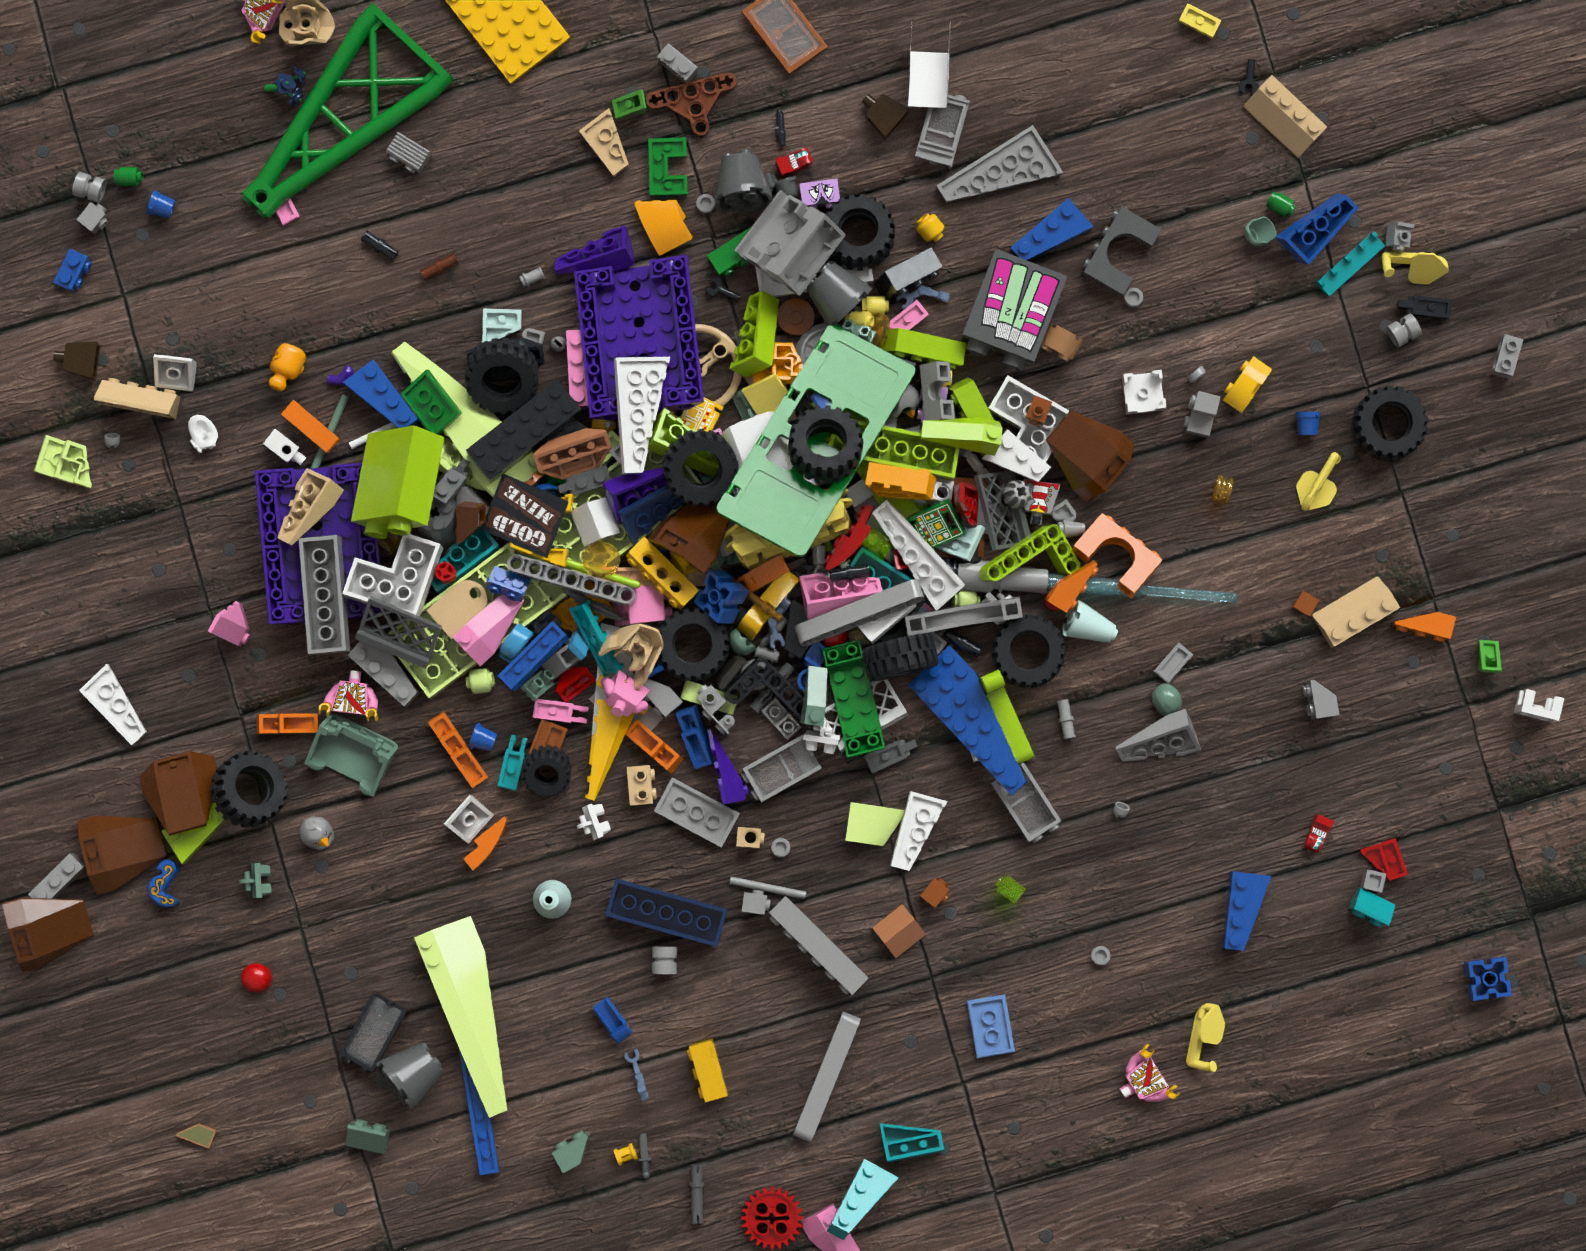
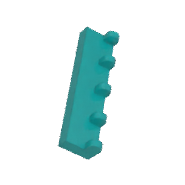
M1375 231L1371 232L1315 283L1327 297H1330L1385 247L1384 243L1378 238V234Z
M588 599L581 604L571 607L569 611L603 676L617 673L625 666L623 663L619 664L616 657L613 656L616 650H611L601 657L598 655L608 634L606 631H601L596 621L599 616L597 614L593 615L588 606L591 601Z

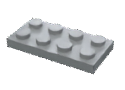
M673 777L654 812L721 848L740 813Z

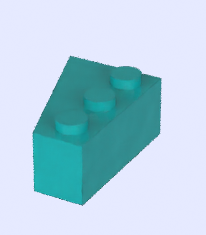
M879 1123L887 1163L944 1152L940 1130Z

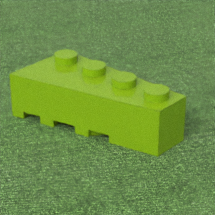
M763 290L749 296L743 318L746 322L739 332L741 337L739 347H735V362H731L729 368L732 371L747 378L772 366L779 310L778 298Z
M894 328L882 330L879 348L896 357L909 358L917 362H950V369H956V366H963L967 343L907 329Z
M966 377L948 387L951 394L950 397L954 405L958 406L960 410L959 415L962 418L982 417L994 420L974 380Z
M666 408L657 416L652 430V437L648 444V450L662 456L670 449V443L678 440L677 436L680 434L684 436L687 434V431L692 430L683 424L684 421L680 418L676 419ZM698 451L691 454L683 464L713 478L719 469L717 458L707 451Z
M215 802L211 804L207 826L171 836L168 835L165 829L161 831L182 864H186L204 843L216 833L221 825L226 822L222 818L223 814L221 811H216L215 807L217 805Z

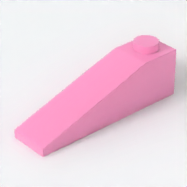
M823 573L799 576L807 619L815 618L883 591L879 578L858 577L852 581L840 580L831 582L830 577L825 576Z
M501 594L462 627L453 638L481 667L495 654L524 599L522 602L518 600L512 601Z
M235 601L232 606H228L227 610L223 609L219 612L208 632L237 646L245 645L250 637V634H248L250 629L243 605Z
M834 1203L800 1222L803 1224V1229L809 1240L821 1251H860L851 1233L842 1240L827 1232L837 1211Z

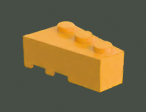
M869 462L865 485L878 497L932 500L936 478L926 469L914 470Z

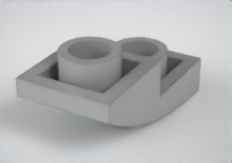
M775 697L761 709L762 713L787 740L801 728Z

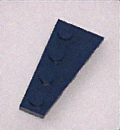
M666 485L617 512L630 542L635 545L642 535H647L655 524L659 521L662 522L667 518L666 515L673 509L676 510L684 502L681 501L680 497H676L669 486Z

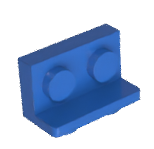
M69 249L53 283L75 293L76 290L81 288L83 284L82 278L85 273L89 272L92 266V259Z
M494 566L490 577L486 581V589L494 594L505 595L512 601L518 600L522 602L531 579Z

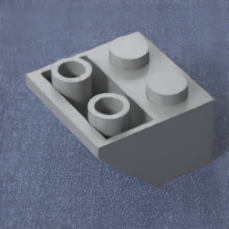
M1315 680L1305 682L1303 694L1304 697L1308 698L1309 705H1306L1307 716H1311V720L1339 715L1335 694Z

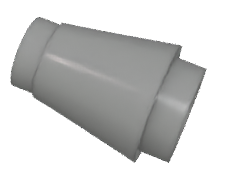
M1061 520V522L1056 524L1061 528L1066 538L1085 533L1084 523Z

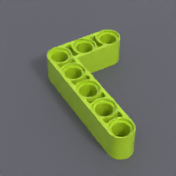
M1052 524L1039 528L982 566L979 576L984 582L998 581L1043 550H1046L1056 570L1062 576H1067L1078 570L1080 562L1058 525ZM1049 530H1050L1051 533H1052L1051 538H1050L1049 535H1048V531H1049ZM1034 539L1037 542V547L1033 544ZM1058 546H1059L1060 549H1061V553H1060V554H1059L1058 551H1057ZM1019 550L1022 551V557L1019 556ZM1005 559H1006L1007 562H1008L1007 567H1005V565H1004V560H1005ZM1067 563L1070 564V570L1067 569ZM990 569H991L992 572H993V576H992V577L989 575V570H990Z
M999 669L980 677L979 681L1018 764L1035 758L1004 688L1005 682Z

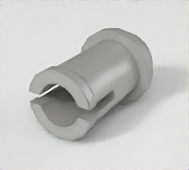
M538 267L526 274L522 273V276L519 278L523 287H530V284L545 277L541 268Z
M759 645L755 652L756 658L771 661L772 664L774 662L777 663L780 652L777 649L771 650Z

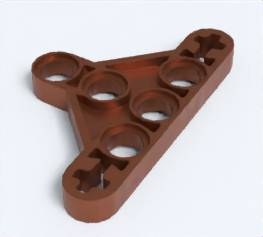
M723 73L653 91L647 95L646 104L651 110L667 108L691 122L692 130L696 136L704 137L709 133L707 116L721 93L732 91L736 87V77L732 73ZM728 77L729 80H733V82H731V86H727V84H722V89H718V83L716 80L720 79V83L725 82V78ZM707 82L715 84L713 91L708 92L705 90L704 86ZM688 87H695L697 93L694 96H688L686 89ZM671 91H675L678 93V99L670 101L667 97ZM661 94H664L665 104H663V100L657 101V105L649 103V101H652V97L655 96L656 99H661ZM693 105H699L702 108L699 114L695 115L691 112ZM698 123L706 125L704 132L699 133L696 131L695 127Z

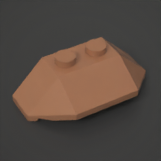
M585 428L549 440L532 455L539 473L563 480L599 467L612 449L606 430Z

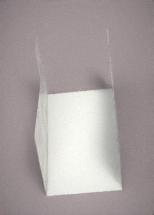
M910 42L908 106L947 108L949 46L948 53L911 52Z

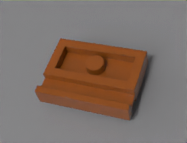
M542 719L528 754H531L534 748L538 750V747L542 745L543 748L551 745L553 749L556 746L559 747L560 751L568 729Z

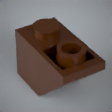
M464 501L457 505L455 509V517L457 518L455 536L457 537V543L460 544L469 539L486 523V504Z

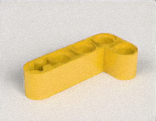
M789 571L773 581L760 599L764 602H769L776 609L800 579ZM754 604L741 620L737 629L750 640H753L765 622L770 618V615H765L761 612V608Z

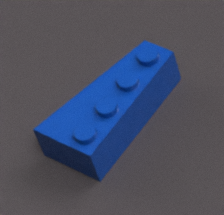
M1068 198L1016 242L1009 252L1016 257L1030 262L1092 231L1093 225Z
M1230 871L1222 948L1244 951L1271 876Z

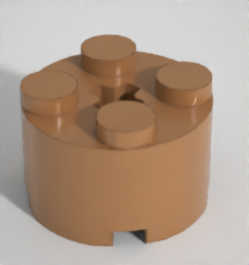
M1050 322L1040 347L1049 353L1052 350L1057 352V356L1066 362L1069 359L1073 360L1083 339L1079 338V340H1076L1075 334L1058 325L1053 328V323Z

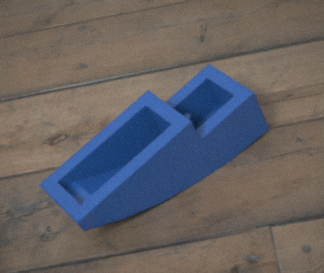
M697 704L680 709L676 716L683 731L681 733L682 739L694 768L697 769L712 764L713 759L709 740Z

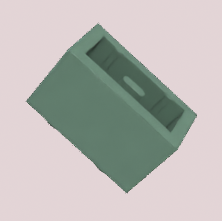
M356 1119V1121L354 1120L348 1124L346 1146L382 1154L386 1152L391 1129L386 1128L387 1125L375 1123L372 1126L367 1124L368 1121Z
M581 1130L572 1135L571 1141L563 1140L554 1146L555 1150L552 1152V1155L562 1173L567 1172L583 1161L590 1136L589 1131L584 1133Z

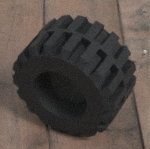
M542 745L538 747V750L534 748L531 754L527 755L522 777L524 784H527L526 788L528 791L532 789V794L536 795L538 793L541 798L544 795H547V798H552L553 794L556 797L559 796L560 791L563 793L566 790V786L568 787L572 772L569 756L565 757L566 752L563 750L560 752L559 747L556 746L553 749L551 745H547L546 748H543ZM543 765H549L554 767L558 774L552 778H545L539 775L536 769Z

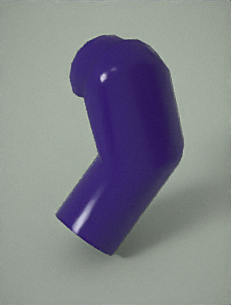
M345 366L339 375H328L327 384L345 385L343 381L354 374L353 368Z

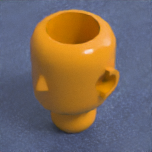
M287 343L281 344L278 347L270 364V369L275 374L269 380L271 388L280 392L284 391L287 385L286 381L295 380L304 371V363L306 361L304 351Z

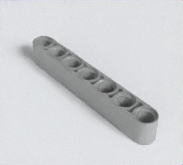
M512 555L507 560L508 568L520 576L624 606H632L637 600L636 593L628 586L521 555ZM516 560L522 562L521 567L518 569L512 567L513 562ZM533 566H540V571L537 574H531ZM558 571L556 579H549L550 572ZM570 576H576L577 578L576 583L573 585L567 583ZM588 582H595V587L592 590L586 589ZM613 587L614 590L611 595H604L605 588ZM625 592L632 593V598L628 601L622 599Z
M917 579L909 580L802 622L794 628L800 646H809L917 604L924 600V595Z
M843 1011L793 1136L811 1143L861 1018Z

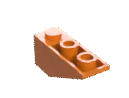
M779 554L736 580L751 592L756 593L790 570L782 555Z
M1093 560L1057 581L1047 595L1046 600L1066 613L1069 609L1072 611L1077 604L1075 599L1079 593L1083 594L1088 586L1086 584L1089 577L1093 578L1098 570L1096 567L1098 565L1097 562Z
M1435 612L1395 621L1392 623V626H1395L1396 630L1407 633L1408 630L1415 632L1414 635L1426 637V635L1433 636L1435 641L1445 642V640L1451 639L1456 617Z

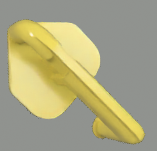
M1386 251L1382 254L1385 277H1391L1395 272L1391 267V263L1410 264L1408 279L1414 284H1430L1449 271L1447 261L1434 253Z
M1333 452L1319 474L1314 471H1306L1301 476L1296 488L1302 510L1308 511L1328 506L1333 500L1337 488L1327 477L1335 464H1338L1341 460L1338 453Z
M1206 1003L1199 1008L1195 1015L1186 1059L1187 1065L1191 1068L1211 1072L1217 1070L1215 1061L1204 1062L1200 1061L1199 1058L1203 1042L1217 1045L1223 1038L1225 1022L1219 1005Z

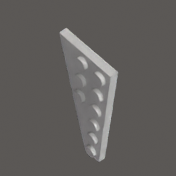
M1032 125L936 185V188L945 202L948 203L1062 175L1063 171Z

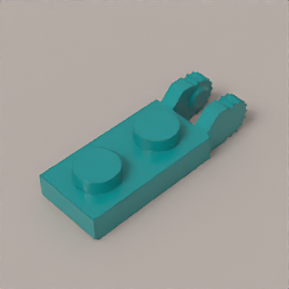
M511 735L497 787L517 791L528 738L523 737L520 751L517 752L512 751L516 742V735Z

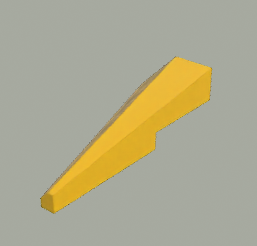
M601 699L596 700L599 708L598 716H594V722L597 725L595 735H592L589 764L592 765L591 776H587V782L590 783L589 791L585 795V798L595 801L635 714L632 712L629 716L623 714L615 716L612 713V707Z

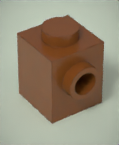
M1034 395L1025 419L1029 420L1028 423L1039 427V424L1044 425L1052 401Z
M940 877L938 880L933 878L920 897L936 908L939 903L944 904L950 896L948 894L949 889L947 888L949 884Z

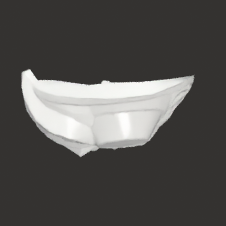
M202 415L191 417L188 422V428L191 435L190 442L193 447L200 453H202V449H212L215 447L218 432L213 423Z

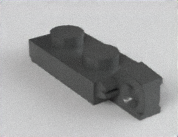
M463 459L457 467L454 465L448 470L435 486L433 501L444 507L449 504L467 481L469 474L467 471L470 469L469 461Z
M603 465L566 478L567 483L558 486L559 493L570 492L572 495H579L603 487V482L611 479L608 467Z
M904 739L898 740L885 746V749L872 752L864 757L873 774L907 758V756L911 755L909 750L918 746L915 739L905 743Z

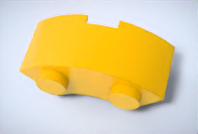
M1254 356L1250 362L1245 361L1239 369L1242 373L1234 384L1230 382L1224 391L1226 396L1223 401L1240 413L1247 407L1272 370Z

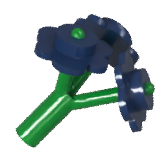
M293 65L296 73L295 76L292 77L291 75L280 73L277 76V80H275V84L265 85L264 87L265 92L278 91L280 94L285 93L290 96L289 106L294 107L296 104L298 105L303 98V90L300 87L295 90V93H292V89L296 87L295 80L299 78L300 82L306 85L304 79H306L305 72L301 68H296L295 65Z

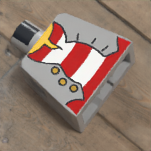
M1024 479L1025 486L1028 485L1030 487L1029 493L1032 494L1030 501L1024 506V511L1031 513L1030 524L1041 525L1043 515H1051L1060 484Z

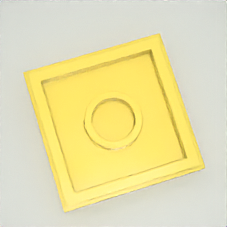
M776 373L742 389L744 396L757 415L765 412H775L788 392Z

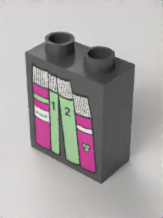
M995 249L962 334L961 340L968 342L965 350L983 358H987L989 350L1003 355L1001 364L1016 371L1022 372L1025 364L1032 367L1067 276Z

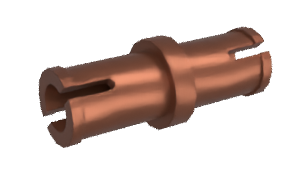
M453 252L441 260H435V263L420 269L424 279L427 280L439 273H445V270L459 264V260Z

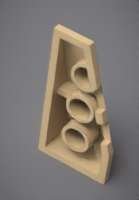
M306 468L295 486L296 495L294 500H291L289 503L291 509L288 516L284 518L277 537L291 546L336 504L344 491L330 478Z

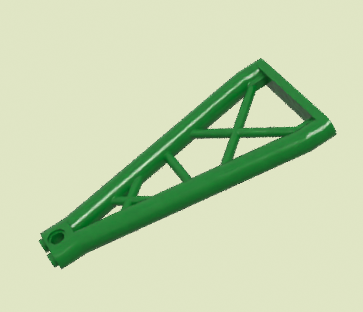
M371 3L355 20L261 172L242 192L244 194L242 199L250 206L254 204L258 208L256 212L262 218L267 216L270 219L286 201L439 97L454 79L374 3ZM383 25L431 69L425 77L378 78L376 32ZM369 35L370 79L340 80ZM422 85L378 115V86ZM370 86L371 121L355 132L325 106L335 87ZM320 112L347 136L330 149L309 150V129ZM301 143V150H297L298 146ZM317 157L309 163V158ZM302 158V168L273 188L290 159ZM266 195V201L259 203V196Z

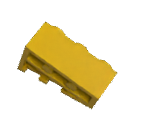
M713 1039L690 1045L687 1052L689 1060L693 1061L695 1066L692 1069L694 1078L699 1080L700 1087H698L700 1099L704 1098L705 1102L728 1096Z

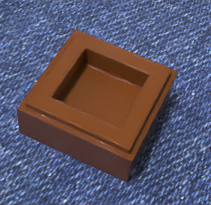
M1302 591L1293 608L1310 617L1319 600Z

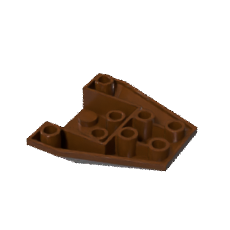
M1071 410L1046 439L1071 490L1085 502L1107 491L1130 463L1134 443L1122 431Z
M687 502L658 524L647 540L661 550L665 548L685 559L692 568L706 574L717 558L730 520L718 514L717 505L719 502H709V506H703V504L694 506Z
M193 751L153 761L140 776L142 792L169 836L207 826L212 804L211 797L213 796V793L210 792V786L213 784L211 779L217 769L214 756Z
M96 815L78 820V839L88 877L97 895L117 890L167 856L158 819Z
M18 898L2 903L8 931L22 972L43 967L94 935L84 899Z

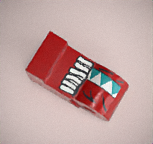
M808 148L775 159L782 178L814 163Z
M1316 814L1303 847L1319 853L1334 821Z

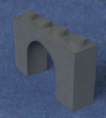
M1121 207L1120 211L1115 210L1111 217L1113 223L1110 227H1105L1101 234L1104 237L1101 243L1097 242L1091 251L1094 253L1091 260L1087 258L1082 266V269H1084L1083 276L1121 298L1133 278L1111 265L1107 257L1108 245L1116 238L1129 237L1151 249L1162 230L1124 207Z

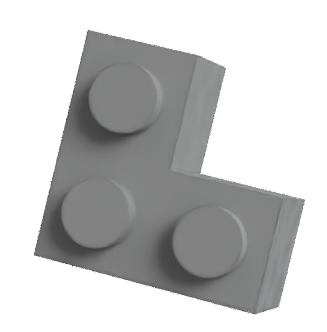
M1198 391L1195 395H1192V398L1190 397L1188 409H1191L1190 415L1185 417L1183 427H1186L1185 433L1205 438L1210 436L1221 396Z
M864 479L849 487L848 494L843 497L852 499L853 504L848 508L852 507L856 514L853 516L857 522L860 518L857 514L862 506L865 507L866 504H869L875 508L874 511L880 506L870 488L865 485Z

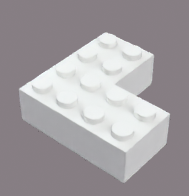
M1007 375L988 409L993 415L1018 428L1020 431L1016 437L1046 462L1052 453L1046 439L1069 410L1052 401L1044 425L1039 424V427L1029 424V420L1025 419L1034 395L1049 401L1052 400Z
M410 534L402 536L392 568L354 558L342 594L348 599L367 604L369 597L372 596L420 616L443 547L440 543Z

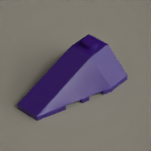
M626 225L609 230L602 234L603 237L595 242L590 240L584 248L580 250L573 249L555 259V273H574L575 271L612 266L614 271L633 266L634 251Z
M663 467L646 470L640 474L621 475L603 482L606 499L618 524H621L622 521L617 511L668 485Z
M707 729L723 805L746 800V796L749 795L747 784L743 785L740 776L712 729Z

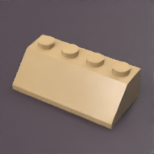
M1273 75L1258 88L1243 106L1297 158L1327 128L1320 119Z
M108 378V381L102 380L94 396V400L101 405L176 419L180 396L175 394L176 391L164 389V392L157 391V387L149 385L141 388L138 387L139 384L134 382H127V385L121 384L120 380Z
M1377 576L1311 616L1332 648L1396 611L1400 606L1391 591Z

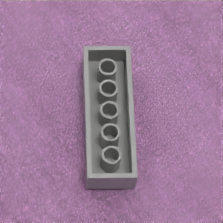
M341 536L299 538L308 654L320 655L351 652L346 597L342 594L345 587Z
M786 896L769 912L772 915L769 919L776 926L781 924L785 928L784 934L791 940L795 938L799 942L797 946L804 953L808 951L813 956L811 960L818 967L822 965L826 969L825 974L832 981L836 978L840 982L838 987L846 995L849 992L853 995L867 981L868 976Z

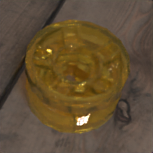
M1223 475L1217 476L1212 501L1217 502L1220 500L1228 504L1234 479L1232 477L1224 478Z

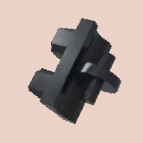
M550 609L527 628L533 632L532 641L552 621L558 627L562 624Z

